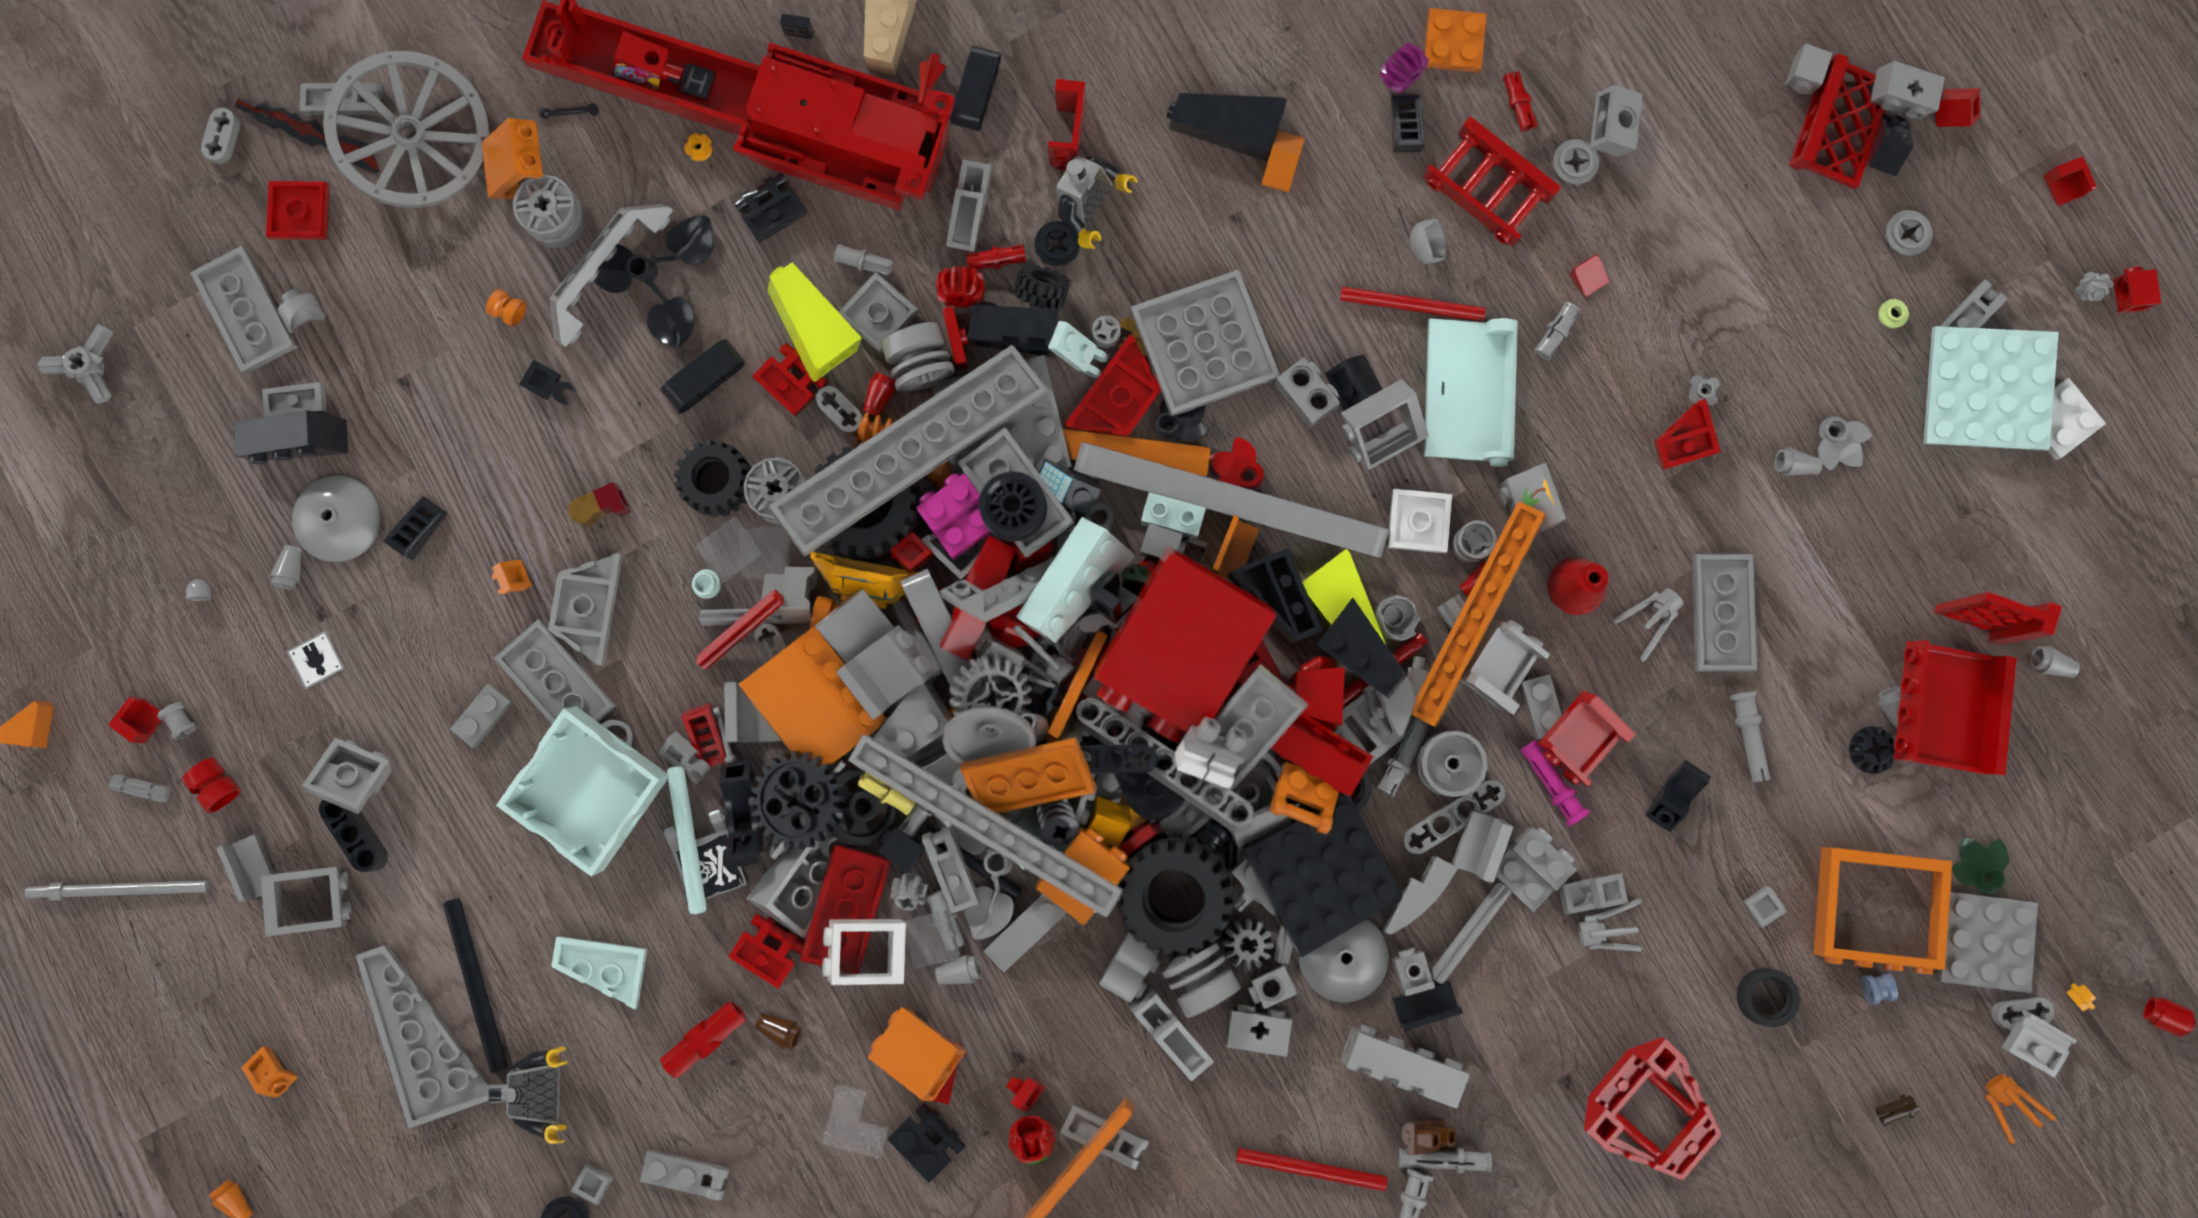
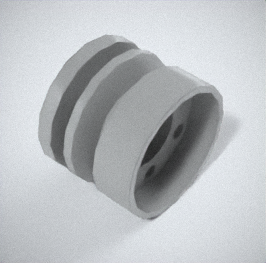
M545 174L540 179L530 178L523 182L515 192L513 200L514 216L519 224L543 246L551 248L567 247L577 241L584 232L587 222L585 207L568 185L559 178Z
M926 322L898 330L882 340L881 347L886 361L889 364H899L891 371L892 377L897 379L895 386L898 392L906 393L923 390L946 380L954 374V366L951 362H948L950 359L949 353L947 351H937L945 344L937 323Z
M779 457L766 458L756 463L747 473L744 482V496L750 508L765 521L781 526L769 510V505L808 479L791 461ZM780 486L782 491L780 494L777 492L773 493L771 487Z
M1216 941L1207 944V947L1199 952L1194 948L1189 952L1190 955L1177 956L1169 966L1161 971L1165 979L1177 974L1179 975L1178 978L1169 984L1171 990L1185 986L1186 991L1177 998V1002L1186 1018L1195 1016L1217 1005L1241 988L1231 969L1219 973L1215 969L1224 962L1225 957L1223 954L1212 959L1209 958L1210 955L1220 949Z

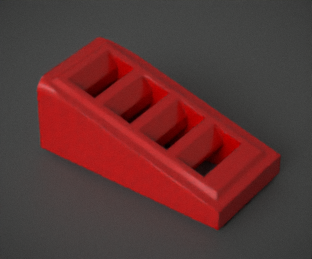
M712 703L684 711L681 719L691 745L697 750L695 756L698 759L704 760L710 768L724 764L726 752L718 723L713 713ZM706 716L707 720L694 724L693 719ZM710 727V732L697 734V730ZM714 738L715 743L701 747L700 742ZM718 749V755L705 759L704 753Z

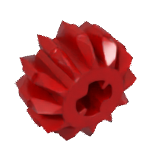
M953 266L952 269L944 268L942 272L938 273L936 279L938 300L944 302L946 306L952 305L955 308L963 307L966 309L968 306L977 305L983 301V295L985 294L983 274L977 272L974 268L968 269L966 266Z

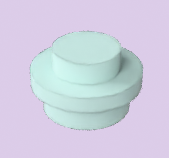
M704 569L694 576L692 587L699 597L710 599L720 592L721 579L715 571Z

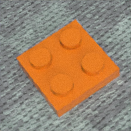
M1429 8L1424 49L1425 56L1429 59L1427 67L1480 73L1482 69L1487 14Z

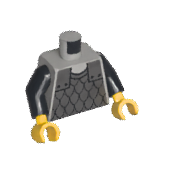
M1080 156L1075 157L1074 160L1067 164V170L1056 187L1058 217L1074 235H1079L1078 243L1082 248L1095 249L1091 240L1101 241L1099 232L1086 231L1085 227L1112 187V181H1115L1117 190L1132 193V191L1127 188V181L1138 182L1137 178L1133 175L1119 174L1118 168L1101 157L1088 156L1086 159Z
M564 1046L552 1050L533 1051L515 1063L513 1070H510L507 1074V1084L489 1086V1103H507L506 1115L513 1119L515 1125L532 1135L545 1138L550 1144L563 1143L564 1140L558 1138L557 1131L567 1129L564 1124H551L557 1123L559 1120L560 1066L568 1063V1060L562 1061L559 1058V1052L566 1050Z

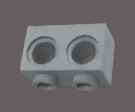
M1303 357L1278 376L1274 385L1307 427L1311 429L1337 409L1340 404L1338 400L1340 396L1331 384L1326 385L1320 378L1322 374L1317 365L1312 361L1308 363ZM1301 374L1306 377L1308 384L1298 386L1293 382L1292 377ZM1313 397L1322 398L1325 401L1326 407L1323 409L1314 408L1311 404V399Z

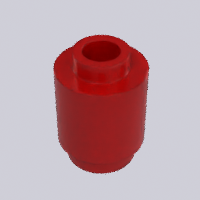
M2155 997L2150 998L2144 1007L2143 1018L2148 1020L2150 1025L2178 1037L2190 1034L2196 1026L2193 1010L2163 997L2159 999Z

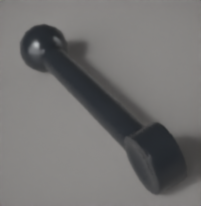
M595 103L582 108L549 110L543 107L539 110V116L543 119L554 115L581 113L597 116L600 110Z

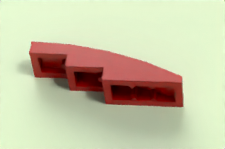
M989 535L965 580L981 591L1001 583L1006 578L1015 548ZM955 607L950 616L953 621L939 646L968 661L987 622Z

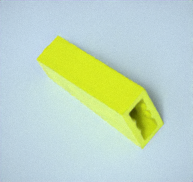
M793 262L784 268L782 266L776 268L770 274L767 292L810 378L816 382L857 352L862 337Z
M1347 549L1303 581L1315 612L1328 628L1353 597L1385 643L1351 554Z

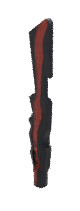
M242 98L237 99L235 103L237 109L248 113L255 120L273 130L276 127L280 128L289 136L311 147L316 144L327 147L324 132H321L317 121H303L297 113L290 114L285 108H273L267 102L255 104ZM338 136V141L344 155L370 145L367 142ZM374 154L351 163L373 173L379 172Z

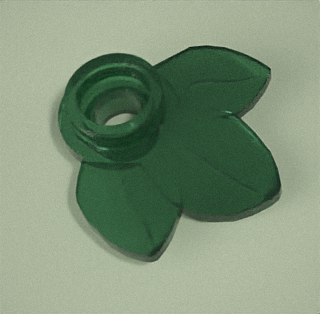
M1964 838L1959 848L1962 862L1952 865V872L1955 878L1964 885H1975L1983 893L1992 894L1998 892L2004 884L2005 877L2003 871L2009 863V855L2004 842L2001 839H1997L1985 848L1973 839ZM1986 873L1991 877L1988 884L1984 882V875Z

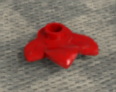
M1235 437L1232 452H1218L1209 457L1213 469L1220 475L1217 479L1219 481L1250 490L1258 488L1263 482L1264 472L1262 467L1256 463V450L1243 438ZM1247 470H1252L1255 473V478L1252 481L1244 479V473Z

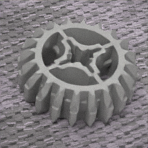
M982 655L981 664L979 665L974 659H971L970 664L972 668L970 670L964 666L960 668L964 675L963 678L959 676H954L953 681L958 685L950 688L951 695L956 696L950 700V705L957 707L953 714L957 716L962 712L970 710L968 708L970 705L1000 708L1004 702L1010 700L1011 702L1006 710L1017 715L1028 713L1027 709L1022 706L1031 703V698L1025 695L1031 692L1030 685L1024 684L1028 677L1025 673L1019 674L1021 671L1018 664L1011 666L1012 662L1009 658H1005L1000 664V657L994 655L991 663H989L987 656ZM992 674L1007 677L1012 681L1013 685L1006 687L1005 684H995ZM981 678L980 686L975 690H971L970 694H968L971 686ZM990 687L994 691V694H992L991 699L992 706L987 700V697H989Z

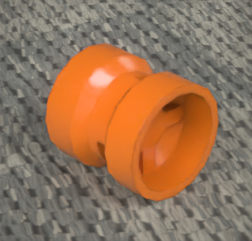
M499 288L489 297L485 311L494 318H502L505 324L516 327L526 313L527 303L519 298H511L508 292Z

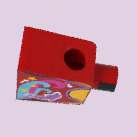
M623 31L614 57V77L659 90L663 79L679 85L684 68L668 62L669 50Z

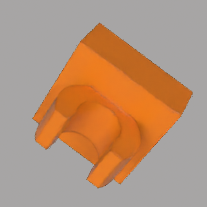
M521 559L499 562L492 567L494 574L491 578L492 580H498L501 587L497 591L498 594L525 591L532 586Z

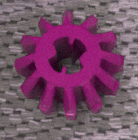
M1411 42L1406 43L1404 46H1400L1386 60V63L1381 67L1379 77L1388 88L1396 93H1401L1421 77V74L1427 68L1429 59L1420 48Z

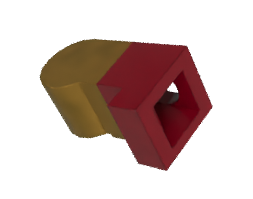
M614 482L574 499L568 507L570 518L582 526H591L596 523L599 517L614 512L619 517L631 513L620 486Z

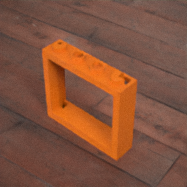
M1821 847L1813 955L1823 956L1825 963L1843 964V959L1854 960V966L1873 968V962L1884 963V969L1903 971V966L1914 967L1915 973L1933 975V969L1945 970L1952 861ZM1840 861L1933 872L1927 959L1834 948Z

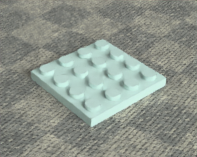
M1933 327L1923 444L2050 450L2059 332Z

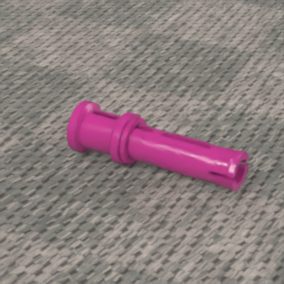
M1536 740L1520 749V752L1530 763L1552 797L1550 799L1553 806L1557 805L1567 819L1565 823L1568 827L1590 813L1588 808H1583L1574 795V788H1571V786L1567 787L1554 766L1543 757L1544 753L1537 745Z

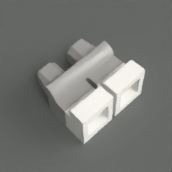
M1205 717L1198 727L1191 725L1174 753L1177 770L1201 779L1204 777L1206 781L1230 789L1235 780L1234 773L1239 763H1243L1245 760L1243 754L1247 740L1245 732L1233 727L1230 728L1226 737L1218 735L1221 730L1220 724L1216 720Z

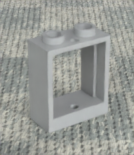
M1402 379L1341 413L1344 422L1341 428L1345 437L1351 443V447L1348 448L1356 463L1361 462L1368 470L1429 437L1417 394ZM1399 407L1403 423L1364 444L1359 429Z
M342 867L261 876L265 937L347 926V920L351 919L350 902H345L344 891L349 888V879L347 872H343ZM329 876L333 920L284 926L281 881Z

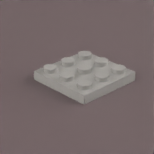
M1950 892L1945 970L1937 969L1936 981L2031 993L2038 903Z

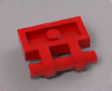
M785 343L779 351L786 358L779 363L771 356L752 377L796 418L815 398L814 394L808 390L809 386L815 384L819 389H822L828 385L829 381L822 376L814 382L810 378L797 350L793 349L788 343ZM796 366L804 374L800 380L789 372L792 367Z
M756 913L751 920V924L759 928L756 936L748 931H744L728 958L777 989H780L796 964L795 961L787 957V954L792 949L801 955L804 942L799 940V936L794 932L788 933L775 925V920L770 917L766 919ZM768 935L782 943L779 950L764 942Z

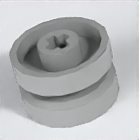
M1460 731L1439 732L1426 738L1415 758L1416 774L1422 785L1432 793L1449 797L1465 796L1476 790L1485 779L1488 767L1486 753L1480 742L1470 734ZM1451 758L1455 760L1452 763L1453 770L1448 767V760Z

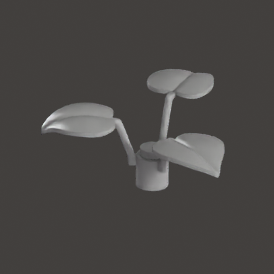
M954 825L957 841L967 853L979 855L988 847V854L984 859V867L988 873L992 874L991 879L994 883V890L987 886L977 887L976 890L981 902L964 909L973 939L989 938L1002 931L1013 917L1014 901L1010 895L999 893L1000 884L998 878L1008 874L1012 869V865L1017 863L998 851H994L993 848Z

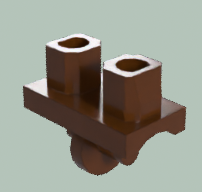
M1436 1117L1420 1121H1410L1404 1124L1401 1135L1404 1143L1408 1146V1155L1443 1150L1445 1146L1452 1147L1456 1145V1128L1444 1126V1118Z

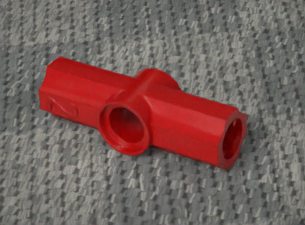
M731 1000L709 1019H704L687 1032L681 1042L659 1059L667 1074L677 1079L698 1060H703L723 1044L722 1041L747 1021L740 1007Z

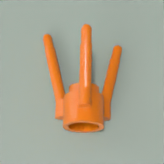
M2000 1074L1990 1080L1985 1086L1989 1093L1984 1097L1992 1106L2010 1144H2014L2015 1139L1998 1103H2002L2004 1107L2015 1103L2029 1120L2038 1128H2042L2043 1124L2019 1099L2020 1095L2051 1121L2056 1120V1117L2048 1109L2018 1086L2011 1076L2007 1077L2006 1074Z

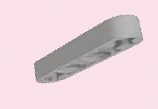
M1496 780L1483 781L1476 790L1465 796H1459L1407 829L1402 836L1404 849L1412 854L1424 853L1465 827L1468 818L1462 817L1458 812V806L1464 800L1473 804L1474 811L1485 814L1502 803L1505 798L1503 785ZM1487 785L1489 788L1496 787L1498 791L1494 794L1496 799L1493 801V799L1488 798L1480 802L1485 806L1481 810L1479 802L1472 794L1476 792L1478 798L1486 794L1487 790L1485 787ZM1439 816L1445 817L1449 822L1448 830L1442 834L1437 833L1433 828V822ZM1426 824L1428 832L1435 839L1431 841L1430 837L1427 836L1420 841L1421 848L1417 846L1410 847L1409 842L1412 840L1410 835L1414 833L1416 836L1425 833L1426 831L1422 826Z

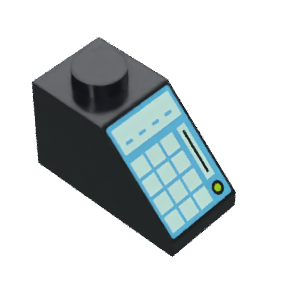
M1045 458L1038 473L1059 502L1068 508L1089 516L1101 492L1098 480Z

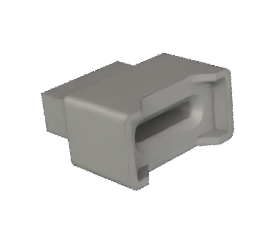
M785 567L784 574H765L762 598L772 590H778L784 596V604L773 612L781 613L783 621H811L810 595L811 591L818 586L815 567Z

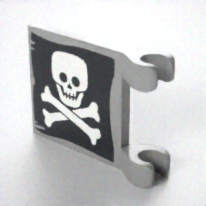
M722 809L715 810L709 814L711 824L716 833L696 840L705 900L748 884L742 866L728 867L726 861L728 825ZM674 825L666 828L664 835L672 850L685 887L676 826Z

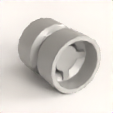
M1472 521L1454 534L1451 548L1458 560L1474 564L1491 554L1497 543V536L1489 524L1483 521Z

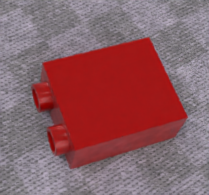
M1168 546L1095 667V679L1103 683L1097 695L1109 705L1126 713L1134 702L1154 713L1149 722V726L1169 740L1180 743L1191 725L1198 727L1205 717L1214 719L1277 615L1270 605Z

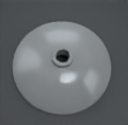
M342 475L323 477L311 483L298 497L292 513V527L298 543L313 557L327 562H345L363 554L375 541L381 525V510L374 493L362 482ZM328 511H331L332 518L327 521L325 515Z
M979 707L962 712L948 722L943 733V745L948 755L961 764L963 762L1035 747L1036 735L1032 726L1014 712L996 707Z
M1368 919L1304 957L1299 956L1300 969L1308 985L1322 997L1336 1002L1357 1001L1374 992L1383 981L1389 962L1385 938L1377 926ZM1344 953L1351 955V961L1348 964L1341 962V956Z

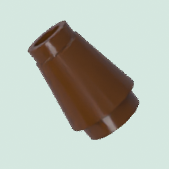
M765 1013L759 1016L755 1025V1030L760 1031L761 1034L783 1050L785 1048L792 1050L802 1034V1027L797 1026L796 1021Z

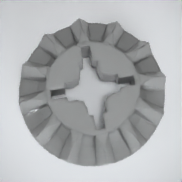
M1579 139L1568 140L1562 143L1555 151L1552 166L1556 171V177L1564 180L1565 184L1571 183L1578 186L1589 182L1595 176L1599 168V156L1595 149L1590 148L1588 142ZM1573 154L1577 161L1584 163L1578 167L1577 173L1573 165L1566 164L1572 160Z
M1905 210L1895 214L1885 226L1886 234L1884 238L1890 244L1889 249L1897 251L1899 256L1910 255L1912 257L1928 248L1933 232L1930 222L1924 215L1916 211ZM1916 228L1911 235L1912 239L1901 240L1904 230Z

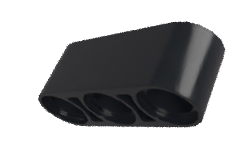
M975 45L972 46L955 99L950 120L951 124L980 131L1000 67V52Z
M723 339L665 382L661 387V392L678 413H684L740 371L745 365V361L729 340Z
M322 800L319 805L320 817L352 867L359 872L381 870L388 861L387 852L361 811L359 814L342 808L340 815L337 817L333 811L335 804ZM353 826L358 832V836L354 841L349 837V831ZM368 851L374 857L373 863L370 866L365 862V855Z

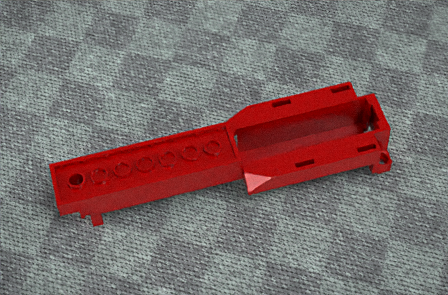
M542 0L522 56V60L527 67L738 135L733 151L766 168L901 211L906 195L920 200L924 198L925 192L931 193L949 140V120L955 105L953 95L931 89L927 90L924 104L919 105L917 102L918 90L769 42L766 57L763 56L761 65H757L580 7L576 0H561L559 5ZM623 31L669 50L668 62L683 67V74L687 63L715 72L716 78L707 102L679 93L678 84L664 79L660 89L656 90L614 77V57ZM806 100L807 104L801 106L800 101ZM939 102L945 104L941 109L936 106ZM925 135L931 136L933 149L928 167L926 157L918 155Z

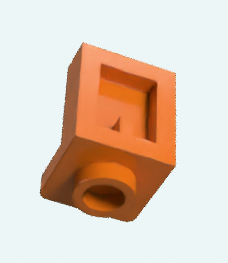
M262 1046L241 1067L256 1093L273 1098L283 1094L297 1079L295 1072L283 1069L273 1050L266 1046Z

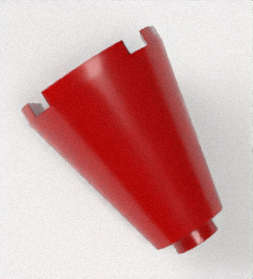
M1567 558L1556 565L1548 578L1550 599L1555 606H1558L1569 615L1588 614L1596 610L1605 599L1609 580L1608 573L1604 567L1587 558Z

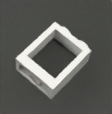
M901 919L829 920V928H824V946H828V958H823V976H827V980L831 985L904 984L906 923ZM841 931H888L887 973L839 974Z

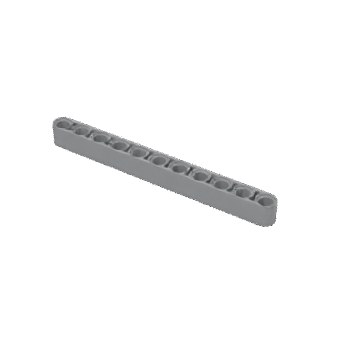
M1081 442L1074 466V471L1205 507L1206 509L1231 516L1235 515L1245 520L1379 558L1382 556L1390 530L1085 442Z

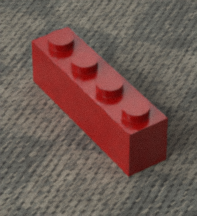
M1303 713L1296 718L1271 747L1283 759L1294 762L1309 775L1320 778L1335 791L1344 793L1349 797L1374 758L1368 752Z

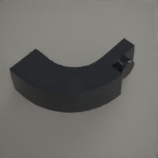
M751 760L721 764L719 785L724 798L728 821L726 854L728 867L759 864V853L763 852V828L756 826L761 817L752 816V813L758 809V805L751 804L750 800L756 799L758 794L751 791V788L757 787Z

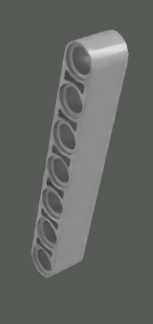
M1086 698L1078 704L1076 712L1078 721L1086 732L1105 745L1143 743L1151 746L1158 753V762L1169 760L1173 765L1166 771L1155 767V769L1146 773L1231 831L1243 833L1251 828L1253 824V809L1246 800L1228 788L1206 781L1204 777L1201 779L1177 770L1174 751L1094 698ZM1089 710H1095L1099 713L1093 720L1083 718L1084 714ZM1114 726L1123 729L1122 734L1117 737L1109 736L1107 732ZM1126 750L1129 761L1141 762L1142 767H1145L1147 761H1151V755H1147L1145 752L1140 756H1130L1131 750ZM1192 776L1198 782L1194 787L1187 788L1181 784V781L1185 777ZM1217 793L1223 799L1219 804L1211 805L1206 801L1207 796ZM1237 810H1242L1248 815V818L1243 822H1236L1231 818V815Z

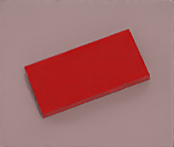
M833 844L800 961L823 966V958H828V946H824V928H829V920L875 919L891 861L882 856ZM841 931L839 971L859 974L871 931Z

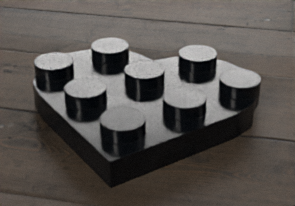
M1150 726L1143 729L1144 732L1176 752L1180 743L1162 736ZM1111 751L1107 754L1106 760L1110 768H1116L1120 765L1122 757L1116 751ZM1129 760L1127 768H1131ZM1161 760L1156 767L1159 770L1166 771L1173 764L1169 760ZM1113 773L1128 805L1143 820L1150 821L1167 818L1175 813L1184 802L1183 797L1148 773Z

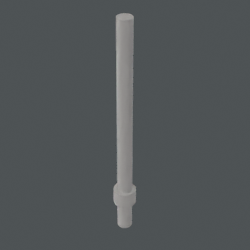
M208 880L67 885L65 882L50 883L49 886L26 887L25 897L27 899L49 898L50 901L65 900L67 897L201 893L209 891L210 883Z

